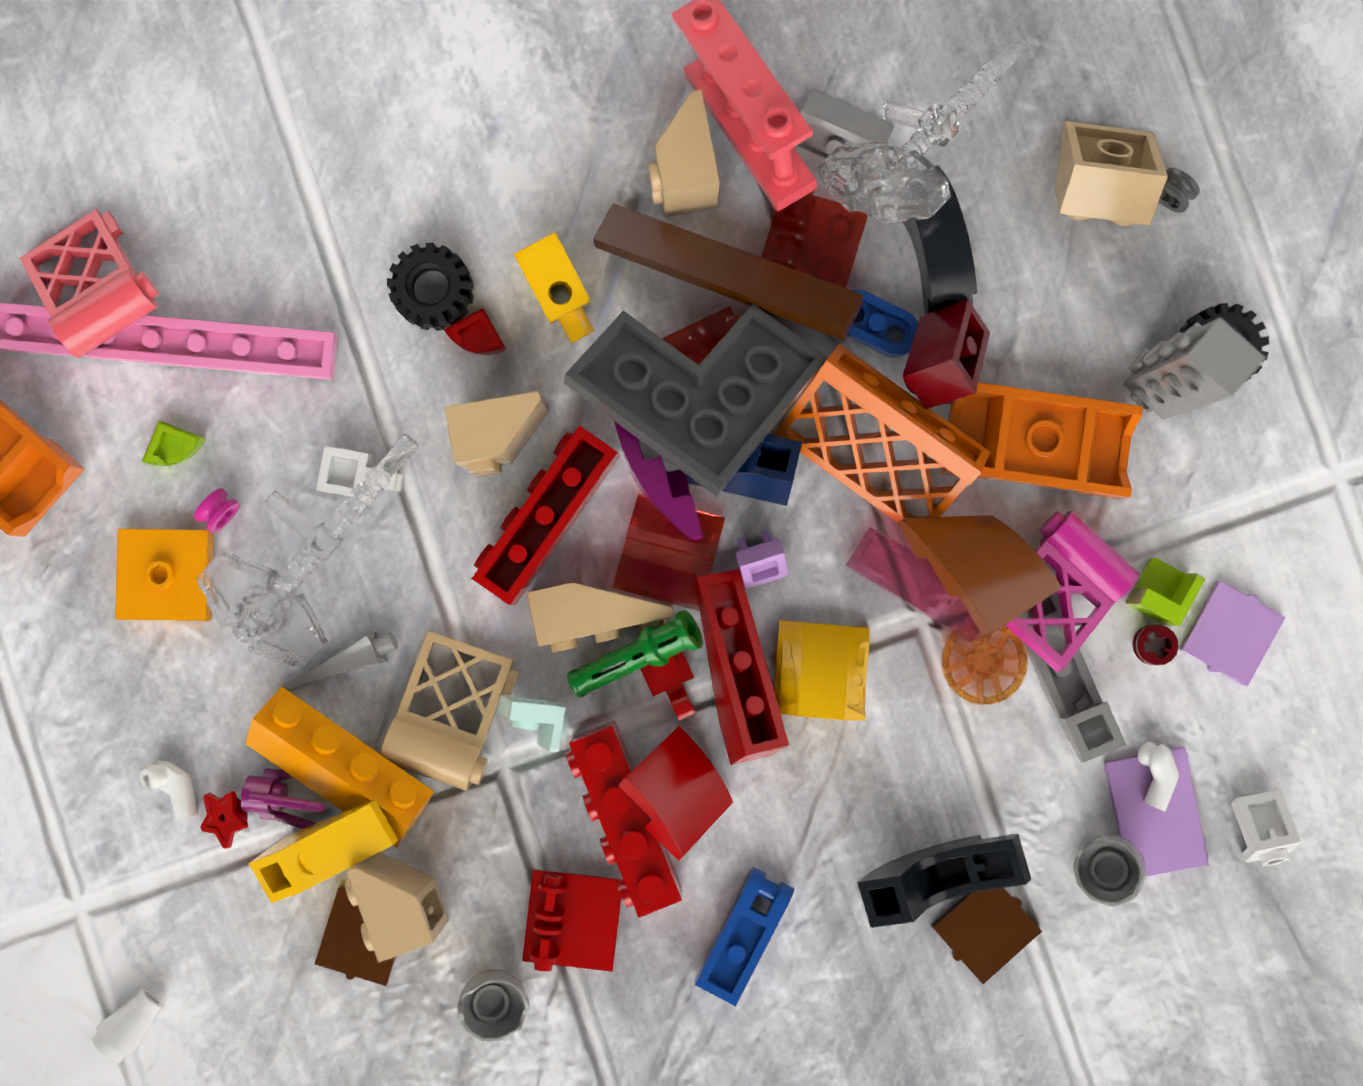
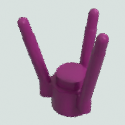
M265 768L262 777L248 776L241 792V807L244 812L258 813L260 819L275 820L301 829L317 822L282 812L284 808L323 812L325 805L310 800L288 797L287 784L280 782L281 780L294 777L279 769Z

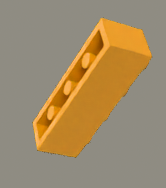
M283 687L252 718L245 742L247 746L343 812L376 800L399 840L392 845L395 848L399 846L420 818L434 793L432 789Z

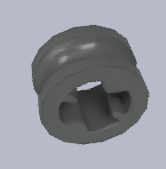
M1168 168L1166 170L1168 177L1159 202L1172 211L1183 213L1189 207L1188 200L1195 199L1200 193V188L1196 181L1184 171L1177 168Z

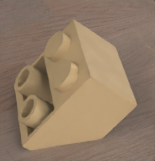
M381 852L361 861L346 871L348 878L345 879L347 896L353 906H359L364 921L361 924L362 938L366 948L369 951L374 950L378 963L433 943L449 921L434 877Z

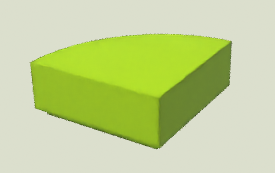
M158 420L141 462L164 467L180 464L196 454L206 438Z

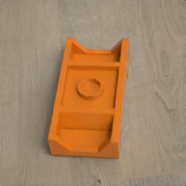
M978 382L976 394L963 397L957 402L950 404L948 422L990 451L985 466L976 479H993L1075 491L1076 494L1118 500L1131 498L1132 486L1127 475L1131 437L1142 416L1143 406ZM945 467L941 468V474L956 476Z
M0 399V529L8 536L25 537L82 474L85 468L52 439L44 438Z

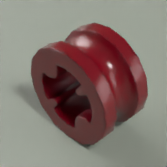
M1146 625L1140 628L1132 641L1133 652L1136 657L1143 663L1155 666L1171 662L1177 655L1179 648L1175 633L1162 625ZM1151 633L1156 638H1164L1166 647L1159 648L1163 652L1159 657L1154 652L1145 651L1144 642L1151 641L1147 638Z

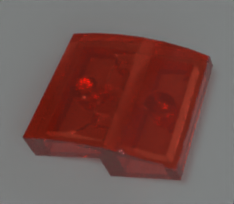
M638 494L613 588L700 611L694 579L711 573L726 517L696 510L703 538L693 540L669 521L644 495Z

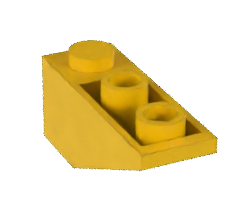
M373 800L284 836L248 864L270 902L274 903L299 894L389 848L399 840L377 801Z

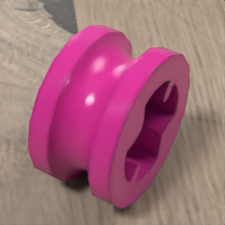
M222 488L209 494L200 503L193 516L199 523L205 521L207 523L206 529L212 534L224 528L240 508V503L235 499L228 500L226 498L227 492Z

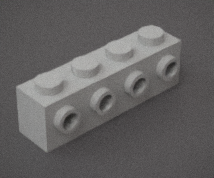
M1218 318L1204 326L1195 323L1184 334L1181 332L1176 333L1167 343L1162 340L1152 350L1145 349L1128 367L1133 374L1123 385L1132 392L1130 398L1136 405L1143 406V410L1147 412L1153 411L1162 420L1233 396L1266 357L1224 320Z

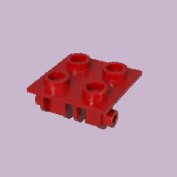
M533 869L522 961L534 963V969L543 972L552 971L553 965L613 972L621 906V895L617 881L622 879Z

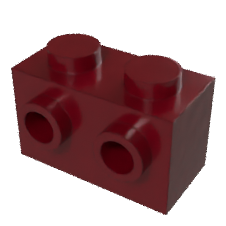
M969 299L925 314L919 318L902 377L907 389L917 396L925 409L941 404H951L963 397L976 394L990 331Z

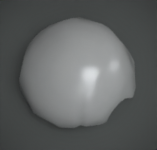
M1100 835L1084 843L1077 851L1073 866L1077 885L1090 900L1111 907L1119 906L1135 899L1142 891L1147 876L1143 855L1132 842L1117 835Z
M488 969L477 973L462 989L457 1007L458 1018L461 1020V1024L466 1032L480 1041H501L521 1030L527 1012L530 1010V1003L520 980L507 971Z

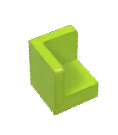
M1150 558L1125 604L1163 625L1181 626L1205 581V577L1197 573L1185 574L1158 558Z

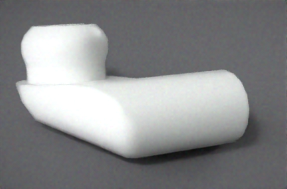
M1146 742L1139 750L1138 761L1150 767L1153 779L1143 803L1166 812L1179 779V772L1172 752L1164 744L1158 746L1153 742Z

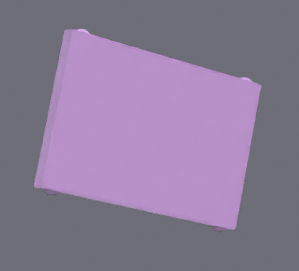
M1184 747L1170 749L1179 772V779L1166 812L1143 803L1153 776L1150 767L1138 761V755L1104 762V772L1107 775L1118 836L1132 842L1143 855L1147 876L1209 865L1188 763V753Z

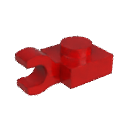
M683 652L670 657L668 664L664 666L654 667L649 664L640 669L653 697L666 691L678 721L695 714V709L683 686L684 682L695 677Z

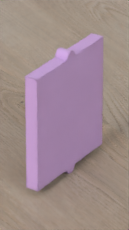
M1216 581L1179 650L1206 664L1209 672H1220L1243 686H1248L1286 617L1257 602L1256 595H1245L1222 581Z

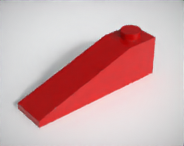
M734 569L696 577L694 581L716 710L730 765L772 756L788 747L789 742L740 570Z

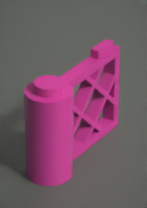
M1057 511L1045 521L1039 529L1043 537L1039 542L1040 545L1035 550L1042 560L1044 559L1056 570L1057 581L1062 588L1053 594H1059L1062 618H1043L1042 603L1040 602L1031 608L1032 619H1020L1017 617L1006 624L1011 631L1056 672L1063 670L1114 603L1133 587L1140 575L1072 511L1064 515ZM1070 594H1082L1095 606L1087 618L1073 617ZM1045 626H1063L1066 646L1059 654L1047 644ZM1075 626H1080V628L1077 631H1075Z

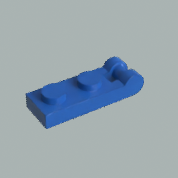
M752 867L731 911L695 978V985L735 1007L794 893L793 887L783 882L779 885L765 878L766 873L755 867ZM757 895L770 901V905L765 913L752 907Z

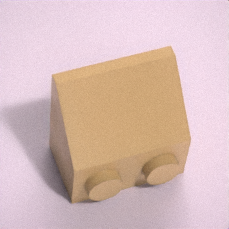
M702 89L691 92L656 143V162L648 163L654 205L662 203L665 217L715 208L718 205L720 181Z
M1065 121L1062 130L1055 186L1059 214H1065L1076 220H1087L1089 218L1110 220L1121 226H1131L1133 224L1150 226L1168 177L1154 132Z
M535 391L446 406L445 413L454 464L467 470L468 473H475V477L502 473L501 465L514 462L549 413L548 403L541 393Z

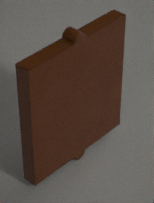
M339 886L315 965L344 973L348 980L357 977L387 986L396 957L378 963L374 950L369 951L364 944L361 934V924L364 921L359 906H353L347 896L345 887Z
M1004 888L966 894L932 925V928L953 950L952 957L954 960H961L982 984H985L1042 932L1020 907L1022 905L1021 900L1018 897H1011Z

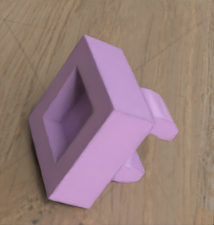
M766 529L761 531L762 544L748 547L744 537H740L737 540L739 551H736L735 555L745 590L788 576L785 554L779 538L772 540L770 533Z

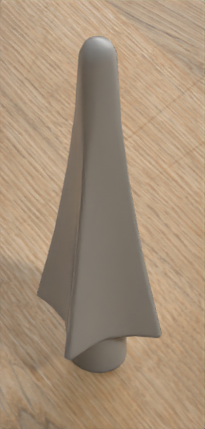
M376 632L370 636L366 634L320 665L283 683L281 687L291 692L328 677L387 662L388 659L385 654L398 649L397 640L391 632L380 637L377 636Z

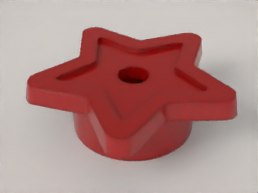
M235 791L227 793L222 798L209 792L203 796L207 815L200 828L203 832L214 833L224 849L231 848L234 834L248 828V814L242 810L241 800L237 798Z

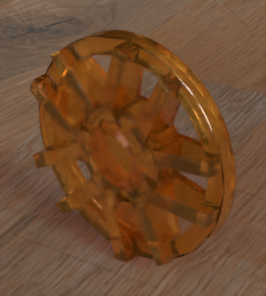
M974 621L961 624L947 638L942 651L941 670L947 684L958 696L972 703L990 705L1006 700L1019 689L1026 676L1028 660L1022 640L1005 625L998 629L1003 634L996 646L988 644L991 634L982 636L979 642L969 631L977 627ZM962 634L972 644L968 652L955 643ZM1009 638L1015 644L1018 654L1001 653ZM953 649L964 659L949 666L950 653ZM1004 659L1019 660L1018 673L1003 670ZM966 667L969 674L960 681L955 682L951 672ZM998 675L1014 678L1012 684L1002 692ZM975 680L976 696L965 692L961 688ZM984 680L992 681L995 695L984 697Z

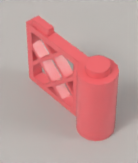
M97 209L93 210L20 257L27 274L51 317L49 319L51 329L63 346L76 358H81L158 307L154 299L160 294L158 289L143 271L136 274L116 239L123 232L109 211L102 215ZM97 229L99 233L93 248H81L80 244L83 237ZM54 256H60L54 274L40 271L38 266ZM75 258L88 259L82 276L68 275ZM102 261L117 263L118 269L104 278H96ZM64 285L77 287L73 298L59 306L58 299Z

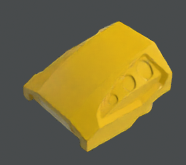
M778 620L774 692L780 713L798 717L865 721L870 628Z

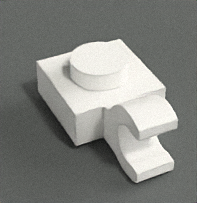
M324 446L316 491L365 499L368 486L401 492L404 475L398 474V472L371 468L373 455L369 453Z

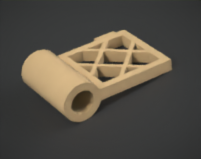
M427 631L397 714L385 736L380 754L402 769L465 791L469 789L471 783L479 785L488 763V759L481 755L499 705L500 694L512 695L520 673L512 670L514 660ZM434 644L452 649L459 666L435 677L428 663ZM460 652L476 658L464 663ZM483 661L501 666L496 683L478 692L467 669ZM426 671L430 680L420 684L423 673ZM463 672L473 695L449 706L438 683ZM433 686L443 709L428 717L409 712L416 693ZM492 692L488 705L485 708L481 697ZM475 700L483 715L477 735L460 730L452 714V711ZM446 715L451 726L434 720Z

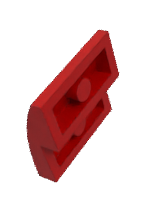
M680 726L663 740L618 785L652 819L645 828L678 861L733 803L726 785L711 761Z

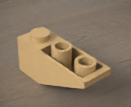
M575 582L526 592L538 647L550 644L551 653L578 647L576 638L595 635L596 643L623 637L621 628L639 624L640 632H642L646 627L652 626L657 628L666 624V618L675 616L672 606Z

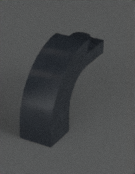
M939 165L894 175L898 217L910 235L919 265L924 315L969 299L973 305L972 295L977 294V282L972 249L963 213L948 177Z
M1017 833L982 839L981 835L927 847L901 856L874 869L857 883L870 928L912 923L927 909L942 901L978 891L1026 885L1032 878L1019 834Z

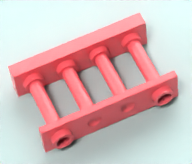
M692 0L672 12V19L699 57V59L684 67L686 79L694 90L702 89L705 107L776 211L779 212L816 190V178L794 148V146L813 136L812 129L721 0Z

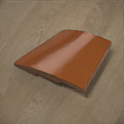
M993 515L904 518L897 522L917 559L927 557L949 597L959 595L982 636L994 633L1062 588L1052 571L1035 550L1020 535Z

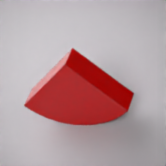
M484 308L444 329L449 338L467 352L478 355H492L507 350Z

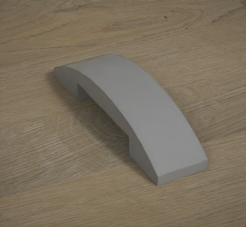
M1052 594L1041 601L1043 618H1062L1059 594ZM1031 609L1018 617L1020 619H1032ZM1045 626L1047 644L1059 654L1066 646L1063 626ZM1024 642L1044 692L1080 761L1086 762L1125 746V740L1107 701H1102L1080 649L1063 670L1056 672Z

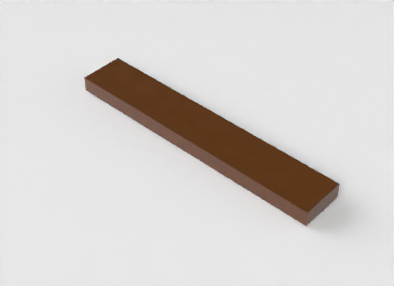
M615 203L610 207L593 238L595 248L751 306L753 303L765 312L845 341L863 304V294Z

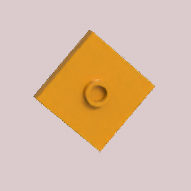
M118 529L115 620L211 621L214 534L208 530Z

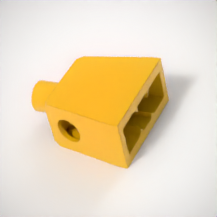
M556 232L514 253L520 269L550 324L559 320L571 344L595 332L583 307L590 304L591 300ZM565 286L570 299L564 304H557L551 294V290L554 287Z

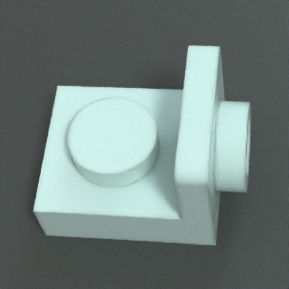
M500 694L498 713L511 720L510 726L514 728L538 730L540 723L537 744L545 750L558 752L560 741H564L568 733L569 719L568 715L565 714V706L553 700Z

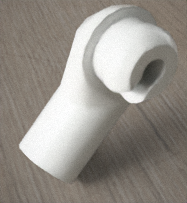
M156 760L141 770L140 780L144 787L147 789L158 788L170 795L175 820L198 815L192 778L186 771L165 760Z

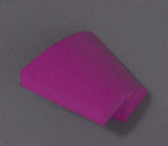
M614 422L629 472L641 492L669 521L693 540L703 538L686 474L680 469L666 472L661 455L643 459L638 438L617 422Z

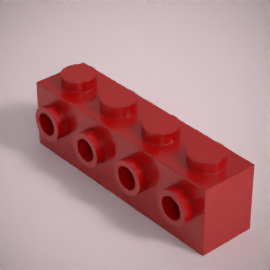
M580 425L574 434L568 431L562 437L553 452L557 456L548 471L542 468L536 474L527 488V492L531 495L521 509L515 506L510 511L500 527L504 531L495 546L488 544L474 563V567L478 570L471 579L509 606L517 605L620 458L616 450Z
M615 720L573 737L569 742L571 750L565 753L566 759L574 778L582 776L588 793L582 797L591 821L599 819L606 835L600 838V844L609 865L617 863L623 879L617 881V886L626 908L634 905L638 918H641L682 901V887L667 849L645 828L652 819L618 786L634 767Z

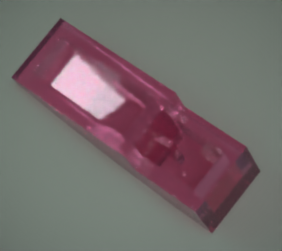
M873 528L867 530L845 566L917 613L931 619L961 640L972 643L979 633V629L959 595L949 597L930 562L924 558L918 560L913 551Z

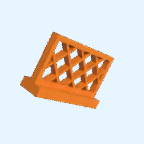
M840 343L774 433L778 437L802 442L801 454L896 522L904 518L914 517L906 511L904 500L926 498L929 511L926 517H941L968 484L971 485L981 474L990 455V451L930 408L925 409L918 399ZM823 381L840 392L843 405L821 407L818 388ZM810 400L812 408L804 409ZM870 413L877 418L880 432L859 434L855 414ZM845 415L849 435L828 436L824 417ZM814 418L818 437L804 438L793 430L791 425L796 419ZM892 441H909L916 446L918 459L896 461ZM883 442L886 461L865 463L861 444ZM852 445L855 464H840L833 458L830 446ZM945 467L959 479L953 486L933 487L929 468ZM920 469L924 488L902 490L898 471ZM889 471L892 490L878 491L869 484L867 473ZM943 497L936 505L935 498Z

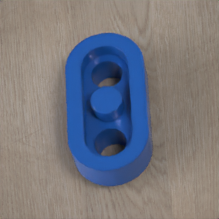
M852 290L864 295L863 304L860 309L862 321L853 323L847 337L888 357L898 358L907 355L910 352L917 328V319L911 313L866 291ZM891 328L899 329L903 336L902 341L898 343L890 341L887 336L888 330Z

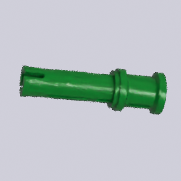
M682 610L676 613L674 620L657 628L652 626L644 628L639 634L638 640L568 672L567 678L570 688L577 697L582 698L587 693L619 680L649 664L654 667L664 666L668 664L670 657L687 649L696 651L702 648L703 640L700 629L692 615L686 610ZM621 661H626V662H624V663H622V664H620V665H617V666H615V667H613V668H611V669H609V670H607V671H605V672H603V673L600 672V671H602V670H604V669H606V668H609V667H611V666H613V665H615V664H617V663H619V662H621Z

